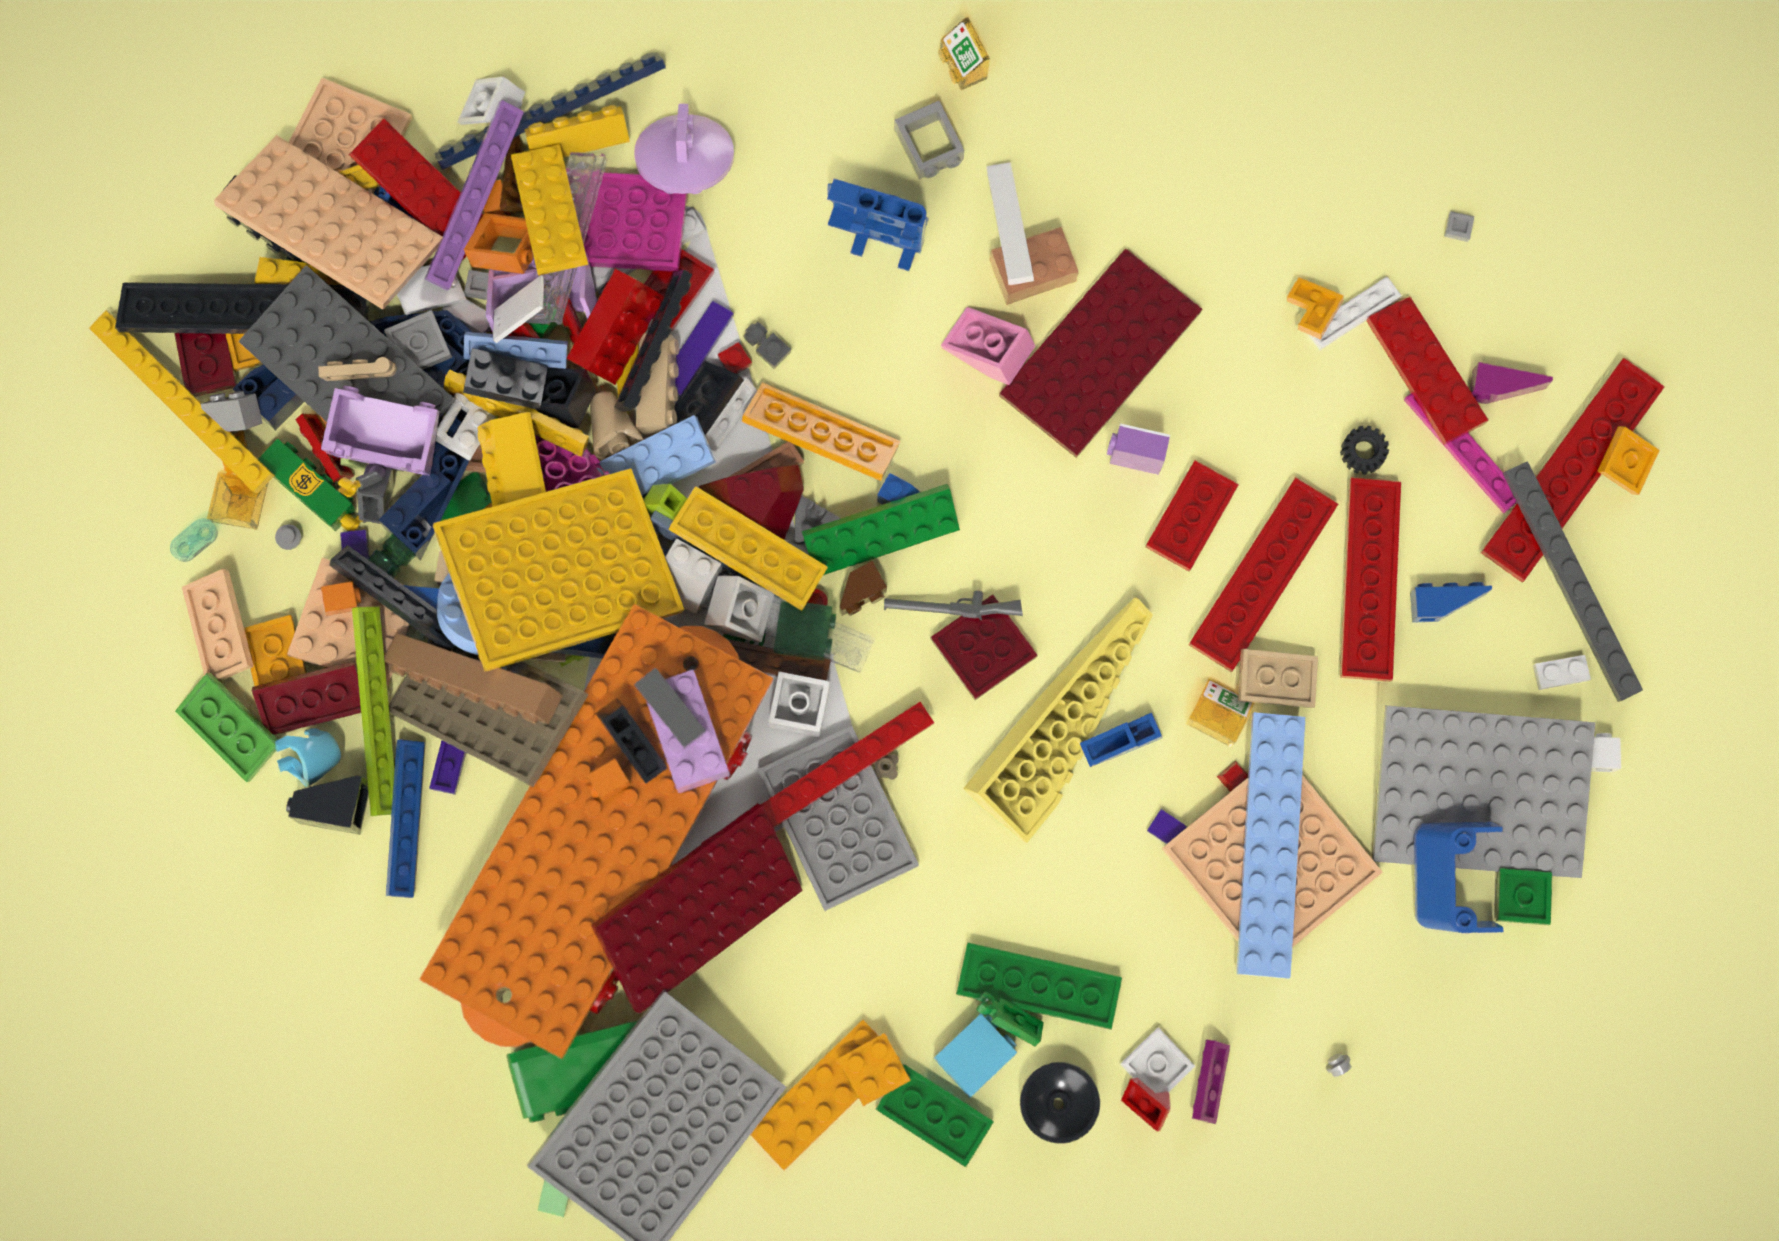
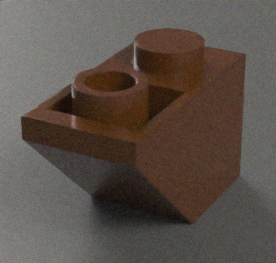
M873 560L850 572L839 606L841 616L847 613L849 616L854 615L862 610V605L871 602V604L877 603L885 597L884 594L887 593V586Z

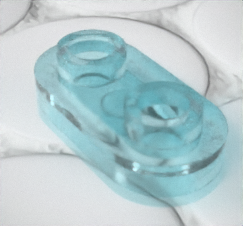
M206 518L194 521L171 541L170 552L172 556L180 562H188L194 559L216 540L218 536L216 525ZM203 530H209V534L206 537L201 536ZM184 546H189L187 553H181Z

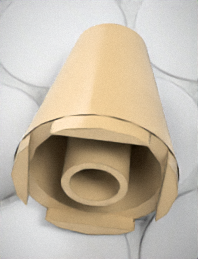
M607 391L595 393L590 403L593 451L599 461L643 440L641 433L628 414L614 407L617 402L614 394Z

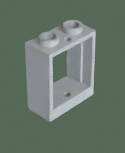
M940 101L894 120V130L919 180L924 177L932 178L940 170L947 167L949 169L955 168L964 160L965 151ZM939 120L953 150L922 162L908 133Z

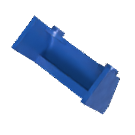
M1494 822L1424 823L1416 828L1414 833L1415 918L1421 926L1427 929L1456 933L1504 932V927L1495 921H1477V916L1472 909L1466 906H1456L1455 854L1471 852L1476 845V833L1503 832L1502 826Z

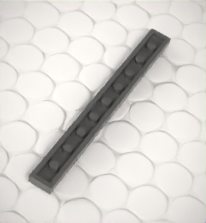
M1528 461L1505 471L1502 474L1617 702L1643 691Z

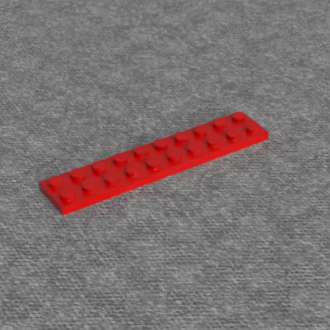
M1625 358L1619 362L1536 476L1562 529L1602 475L1598 472V469L1618 426L1626 427L1633 432L1665 388L1664 385ZM1516 503L1481 551V554L1523 583L1542 558L1543 553L1518 503Z

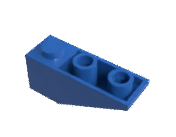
M1452 582L1443 584V587H1433L1432 583L1418 584L1410 592L1412 623L1439 622L1487 595L1492 590V586H1484L1483 582H1472L1468 586H1458V583Z

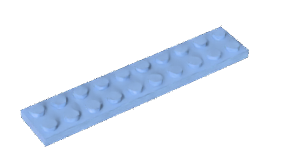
M1252 713L1236 974L1284 979L1291 978L1305 717Z

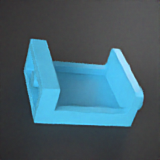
M980 1014L934 1057V1060L969 1098L1017 1054L1014 1049L1017 1046L1007 1034L1002 1037L996 1030L998 1026L991 1022L992 1018L989 1015L984 1017Z

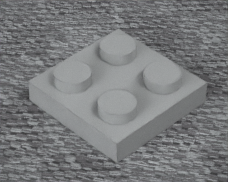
M432 310L384 330L387 338L423 370L452 358Z

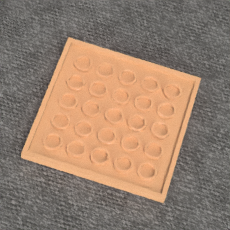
M1303 775L1292 947L1383 873ZM1248 778L1161 848L1237 942L1239 935Z

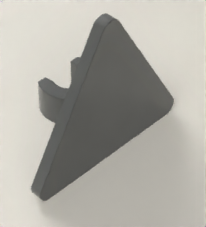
M801 496L795 512V543L801 544L804 542L801 531L841 518L806 497Z

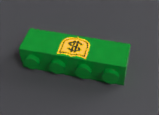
M277 438L258 460L275 475L274 479L336 532L341 527L342 523L340 520L346 514L352 515L356 511L352 504L354 499L345 496L341 492L339 493L333 487L335 482L325 473L320 476L314 470L317 467L308 458L305 457L303 460L296 455L299 451L290 442L287 441L284 444Z

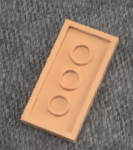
M221 569L183 586L182 591L204 675L211 673L218 681H222L254 667L229 570Z

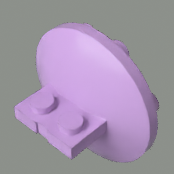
M678 104V115L659 119L650 124L640 134L634 149L635 164L640 175L648 183L668 194H699L703 190L718 184L729 173L734 161V146L730 135L721 125L706 117L689 114L688 104Z

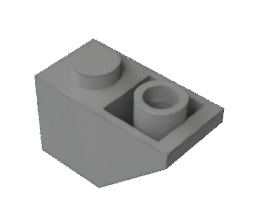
M244 391L230 393L228 394L229 397H226L225 393L210 396V401L201 403L202 410L227 432L246 430L263 424L256 394L245 395Z

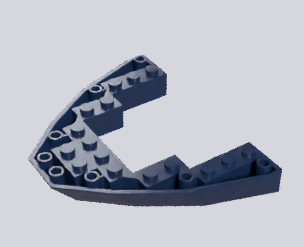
M448 310L433 311V314L452 358L424 369L441 387H444L445 376L449 370L464 375L467 374L469 360L464 359L465 332H472ZM423 313L387 316L369 322L387 337L385 329ZM264 364L250 371L233 388L234 392L244 391L245 395L256 394L261 418L275 431L304 403L298 395ZM462 409L459 411L447 432L448 436L454 437L467 412ZM435 441L430 476L422 475L379 519L383 528L420 561L435 533L433 524L441 521L469 464V460ZM424 519L431 526L426 538L423 534L426 528L421 524Z

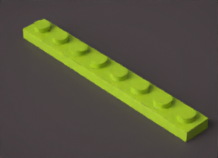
M380 607L352 608L370 814L371 817L391 815L395 770Z

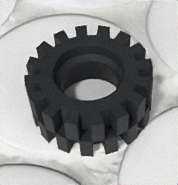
M1368 425L1366 428L1359 426L1357 430L1354 428L1346 436L1341 445L1340 455H1343V463H1348L1347 468L1349 470L1353 468L1355 469L1354 473L1358 474L1361 471L1362 475H1366L1368 472H1375L1376 469L1383 465L1389 454V449H1387L1389 442L1384 440L1386 437L1384 433L1382 435L1378 433L1379 429L1371 430L1372 426ZM1363 441L1370 443L1374 448V455L1368 459L1359 457L1355 450L1356 444Z

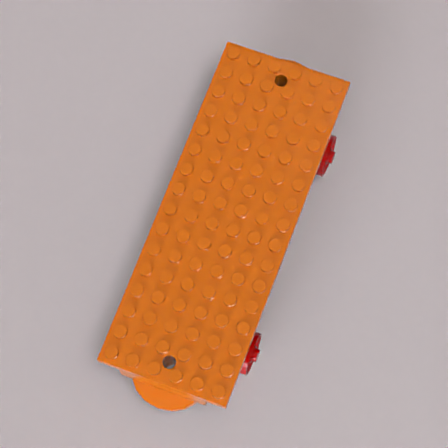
M636 604L631 608L584 690L588 694L586 700L535 786H529L419 978L425 984L460 1002L464 1019L471 1030L483 1040L501 1047H519L532 1042L563 1059L589 1011L598 1014L608 999L612 1000L616 994L619 980L591 924L671 866L718 781L716 780L678 793L647 701L634 684L654 668L660 672L664 679H668L688 672L687 669L691 666H698L694 673L730 776L723 779L728 781L737 767H741L748 756L746 751L751 742L752 734L746 732V729L774 681L773 677L739 660L738 653L732 644L718 632L702 626H683L679 628ZM616 698L625 706L667 766L665 771L647 784L639 776L595 714ZM616 759L631 786L603 802L599 796L594 798L586 784L590 780L587 775ZM511 990V999L504 1003L503 994Z

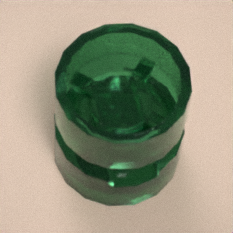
M391 534L382 543V549H376L367 559L395 578L400 573V567H406L416 556L404 543Z

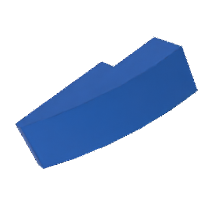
M1149 713L1134 721L1126 722L1080 743V746L1089 766L1093 767L1162 739L1163 736L1153 714Z

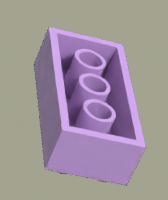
M694 670L665 679L706 730L705 734L684 749L647 702L678 793L730 776Z

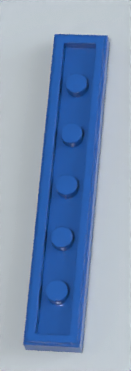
M399 739L396 744L385 895L388 897L414 898L425 742Z

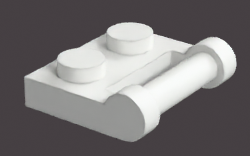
M455 393L453 397L456 401L450 406L439 424L435 441L470 461L480 444L477 427L495 419V416L468 401L464 395ZM462 409L467 412V415L454 437L451 438L447 435V432Z

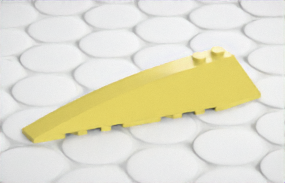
M1136 597L1058 675L963 788L982 808L1025 843H1028L1059 804L1063 796L1059 792L1065 783L1069 784L1073 776L1071 772L1077 760H1081L1084 754L1080 743L1088 740V738H1092L1110 702L1108 698L1112 690L1117 688L1121 680L1119 676L1124 666H1128L1132 658L1130 656L1135 644H1139L1153 616Z

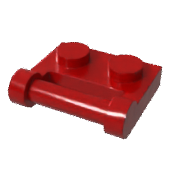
M562 295L557 297L554 302L557 308L562 311L559 314L564 327L569 326L572 333L569 335L572 345H574L583 328L569 296Z

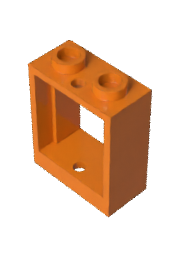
M484 213L463 249L472 267L520 274L525 273L534 257L525 218ZM499 236L522 239L515 253L491 250Z

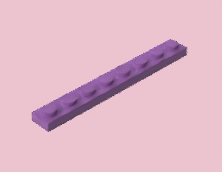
M503 100L498 103L424 279L445 290H449L465 254L463 249L476 228L524 111Z

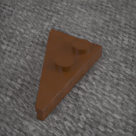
M519 135L512 139L505 156L500 209L502 211L524 213L511 158L512 154L524 152Z

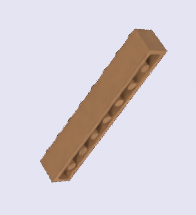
M396 633L384 656L385 663L391 666L390 671L401 677L408 674L410 679L418 683H422L425 680L429 686L441 690L442 687H445L447 692L458 697L462 693L466 699L474 703H479L481 700L489 708L498 710L501 707L505 713L517 717L518 714H521L523 719L533 724H537L538 721L549 724L563 695L547 684L500 668L485 672L480 661Z

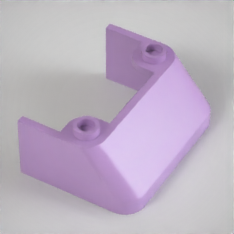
M534 257L524 274L489 270L486 318L492 331L494 328V310L539 277ZM588 257V265L542 275L544 277L543 301L545 303L553 304L557 297L568 295L574 310L585 312L587 319L589 318L597 303Z

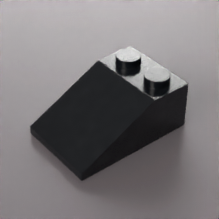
M547 367L540 409L537 411L548 417L558 419L566 426L579 428L597 390L587 370Z

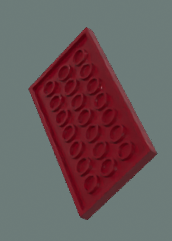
M1125 248L1023 365L1010 385H1006L999 393V397L1077 459L1202 313L1203 309Z
M757 803L591 924V927L634 1011L640 1014L654 1003L662 990L666 993L670 992L803 890L763 805Z

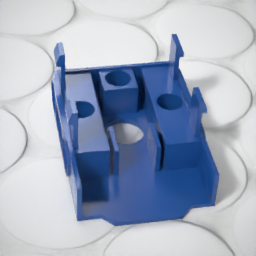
M834 178L833 182L827 185V200L833 202V209L827 225L856 234L850 254L862 257L868 238L903 249L897 268L909 272L915 253L921 254L924 245L925 229L929 220L926 216V209L919 203Z

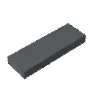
M656 668L634 684L684 749L706 733V730Z

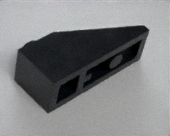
M618 698L595 713L645 784L667 769L665 763Z

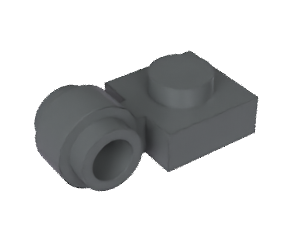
M759 322L752 323L745 330L743 337L752 346L760 345L756 350V354L775 369L791 353V348L774 333L766 338L767 329Z

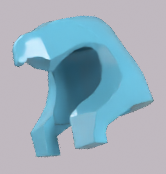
M310 728L304 731L305 735H308L309 738L285 736L275 743L277 752L291 748L298 754L301 763L296 758L287 756L277 760L280 772L288 771L299 779L306 788L320 780L341 760V751L337 741L329 732L321 731L317 728Z

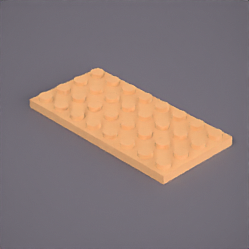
M278 135L214 199L216 207L381 309H384L432 256L442 239V236Z

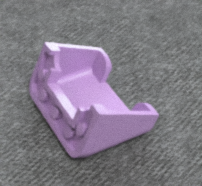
M343 386L342 390L334 389L321 448L323 451L340 458L430 476L439 411L435 409V405L420 402L419 406L411 407L364 397L358 394L359 389L350 386Z

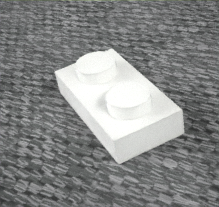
M1585 655L1533 665L1538 690L1591 680Z

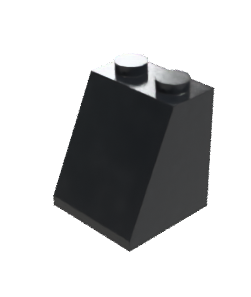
M356 775L295 790L293 797H289L287 801L286 812L289 813L288 817L301 825L360 835L369 798L368 781L364 777Z

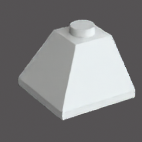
M505 77L477 79L457 123L467 125L491 122L501 100L520 109L525 92Z

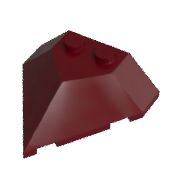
M799 465L774 467L699 485V489L785 540L804 491Z

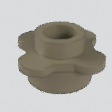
M895 754L885 756L875 762L874 772L877 779L882 777L894 780L897 778L896 764L899 762V758ZM884 764L888 765L887 769L883 768Z

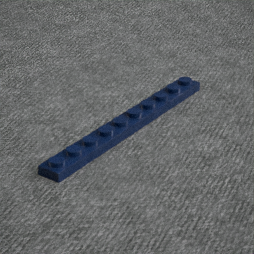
M657 52L644 54L640 60L634 63L622 64L618 67V70L610 74H600L596 77V80L588 84H578L572 91L566 94L559 93L544 104L537 103L532 105L528 111L523 113L514 137L525 133L524 129L529 128L531 124L547 123L665 69L664 60ZM489 125L480 133L464 136L458 143L440 147L438 152L434 153V156L441 169L443 170L476 155Z

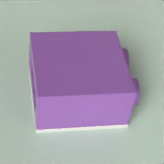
M1120 423L1117 434L1112 433L1107 450V455L1111 456L1109 464L1159 475L1165 462L1170 435Z

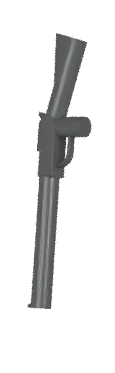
M974 591L973 598H960L956 603L950 602V604L885 598L884 610L898 609L979 618L980 620H982V615L995 613L1023 616L1021 599L982 605L984 594L982 591ZM961 601H972V604L959 603V602H961Z

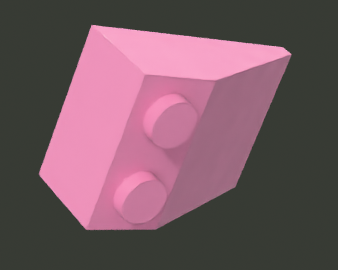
M967 307L941 344V347L989 378L1010 385L1035 348V344L1027 329Z

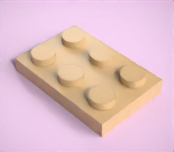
M1242 649L1240 655L1238 701L1315 708L1318 656Z

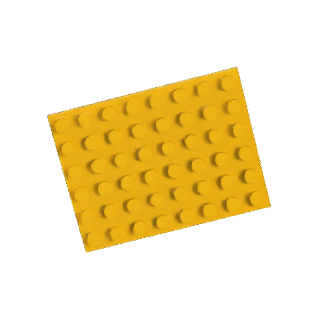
M632 469L433 524L434 532L485 672L616 633L621 628L634 604L662 619L683 613L684 611Z

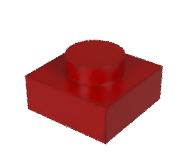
M739 342L717 354L723 367L736 374L752 366L751 360Z

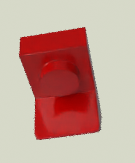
M1131 1078L1121 1098V1102L1156 1132L1161 1131L1171 1110L1169 1092L1155 1093L1139 1078Z

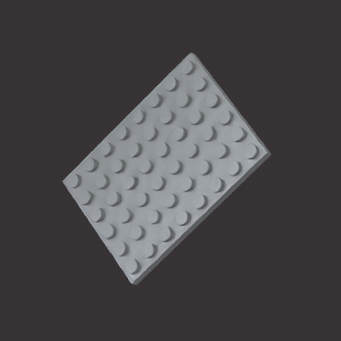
M1385 705L1372 860L1374 862L1414 865V833L1416 828L1424 823L1494 822L1503 827V832L1476 833L1474 849L1467 854H1455V868L1496 872L1503 868L1551 872L1552 876L1582 878L1595 722Z
M662 990L654 1003L646 1010L526 1166L625 1241H669L780 1097L786 1086Z

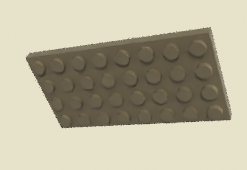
M428 639V644L442 648L431 639ZM459 647L453 651L481 662L479 655L469 653ZM522 661L500 667V669L547 684L563 695L549 724L541 721L533 724L523 719L521 714H518L517 717L505 713L501 707L498 710H494L484 705V701L480 700L479 703H474L466 699L462 693L458 697L447 692L445 687L438 690L429 686L425 680L422 683H418L410 679L408 674L406 675L389 703L390 714L531 787L535 786L588 696L583 690Z

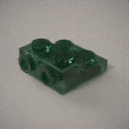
M781 601L773 653L824 661L825 654H831L833 639L828 638L829 630L835 629L837 614L832 613L833 607L807 603L801 611L790 603Z

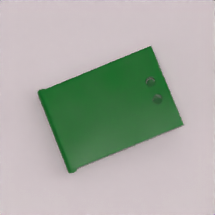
M478 472L471 473L459 482L441 521L483 510L488 504L492 503L487 485Z

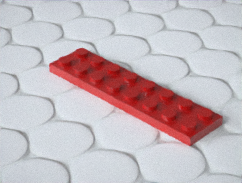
M1295 477L1188 646L1232 673L1240 661L1241 650L1249 647L1339 504Z
M1350 478L1340 678L1386 682L1393 680L1401 482L1363 478Z

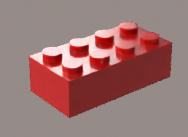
M615 269L569 352L567 359L616 385L664 296L633 277Z

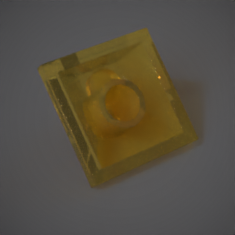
M218 472L206 520L213 523L258 530L268 483L256 494L237 475Z

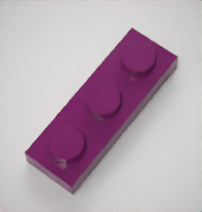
M1206 1039L1200 1075L1198 1077L1197 1092L1193 1104L1192 1119L1210 1124L1217 1123L1230 1045Z

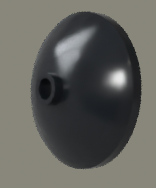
M1053 1062L1036 1069L1027 1078L1020 1094V1111L1025 1124L1037 1137L1050 1143L1065 1144L1082 1138L1095 1125L1100 1111V1096L1095 1082L1083 1069L1066 1062ZM1056 1098H1060L1063 1101V1107L1060 1109L1054 1106Z

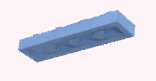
M465 332L464 359H470L471 350L474 348L548 365V367L566 369L568 341L507 335L496 343L493 341V334Z

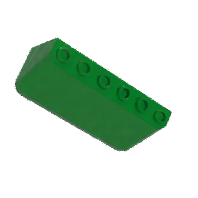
M638 1021L575 1036L563 1059L540 1046L506 1054L523 1119H529V1123L545 1120V1114L555 1112L556 1117L565 1115Z

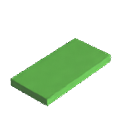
M206 673L175 710L245 782H250L276 752L275 743L278 739L211 673Z

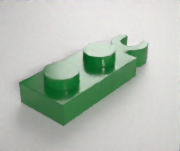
M983 992L978 997V1000L982 1003L977 1006L976 1010L983 1015L989 1014L992 1016V1023L1034 1047L1041 1042L1043 1021L1001 997L996 1001L988 992Z

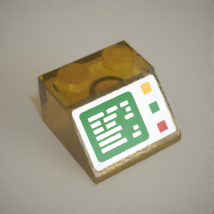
M969 17L964 18L941 38L940 49L938 50L942 63H947L950 69L949 76L953 84L957 83L961 91L987 80L990 58Z
M1208 679L1185 724L1232 748L1250 715L1254 703L1238 701L1237 692Z

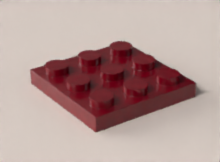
M993 594L982 601V605L999 603ZM1007 614L982 615V620L960 616L930 637L932 643L974 701L1038 657L1032 646Z

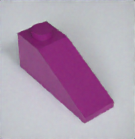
M1478 362L1472 372L1470 391L1478 403L1489 404L1490 402L1494 403L1544 390L1552 383L1553 377Z

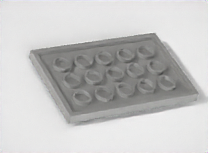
M851 725L757 769L770 798L858 742L859 739ZM872 766L861 771L783 822L824 912L919 867L917 859Z

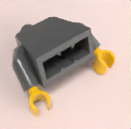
M368 464L364 474L356 477L354 482L346 477L341 478L338 482L341 486L338 491L347 497H352L357 491L358 516L354 518L352 515L346 514L340 520L341 526L348 532L356 531L361 522L381 524L379 519L388 511L394 487L393 469Z

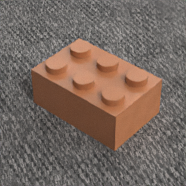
M1062 227L1026 238L1034 278L1032 282L1009 285L1002 248L999 247L991 250L989 261L1006 305L1077 281L1079 271Z

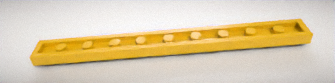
M105 310L89 329L254 493L258 494L275 475L230 431H225L203 411L201 402L130 332H118L115 329L116 318Z

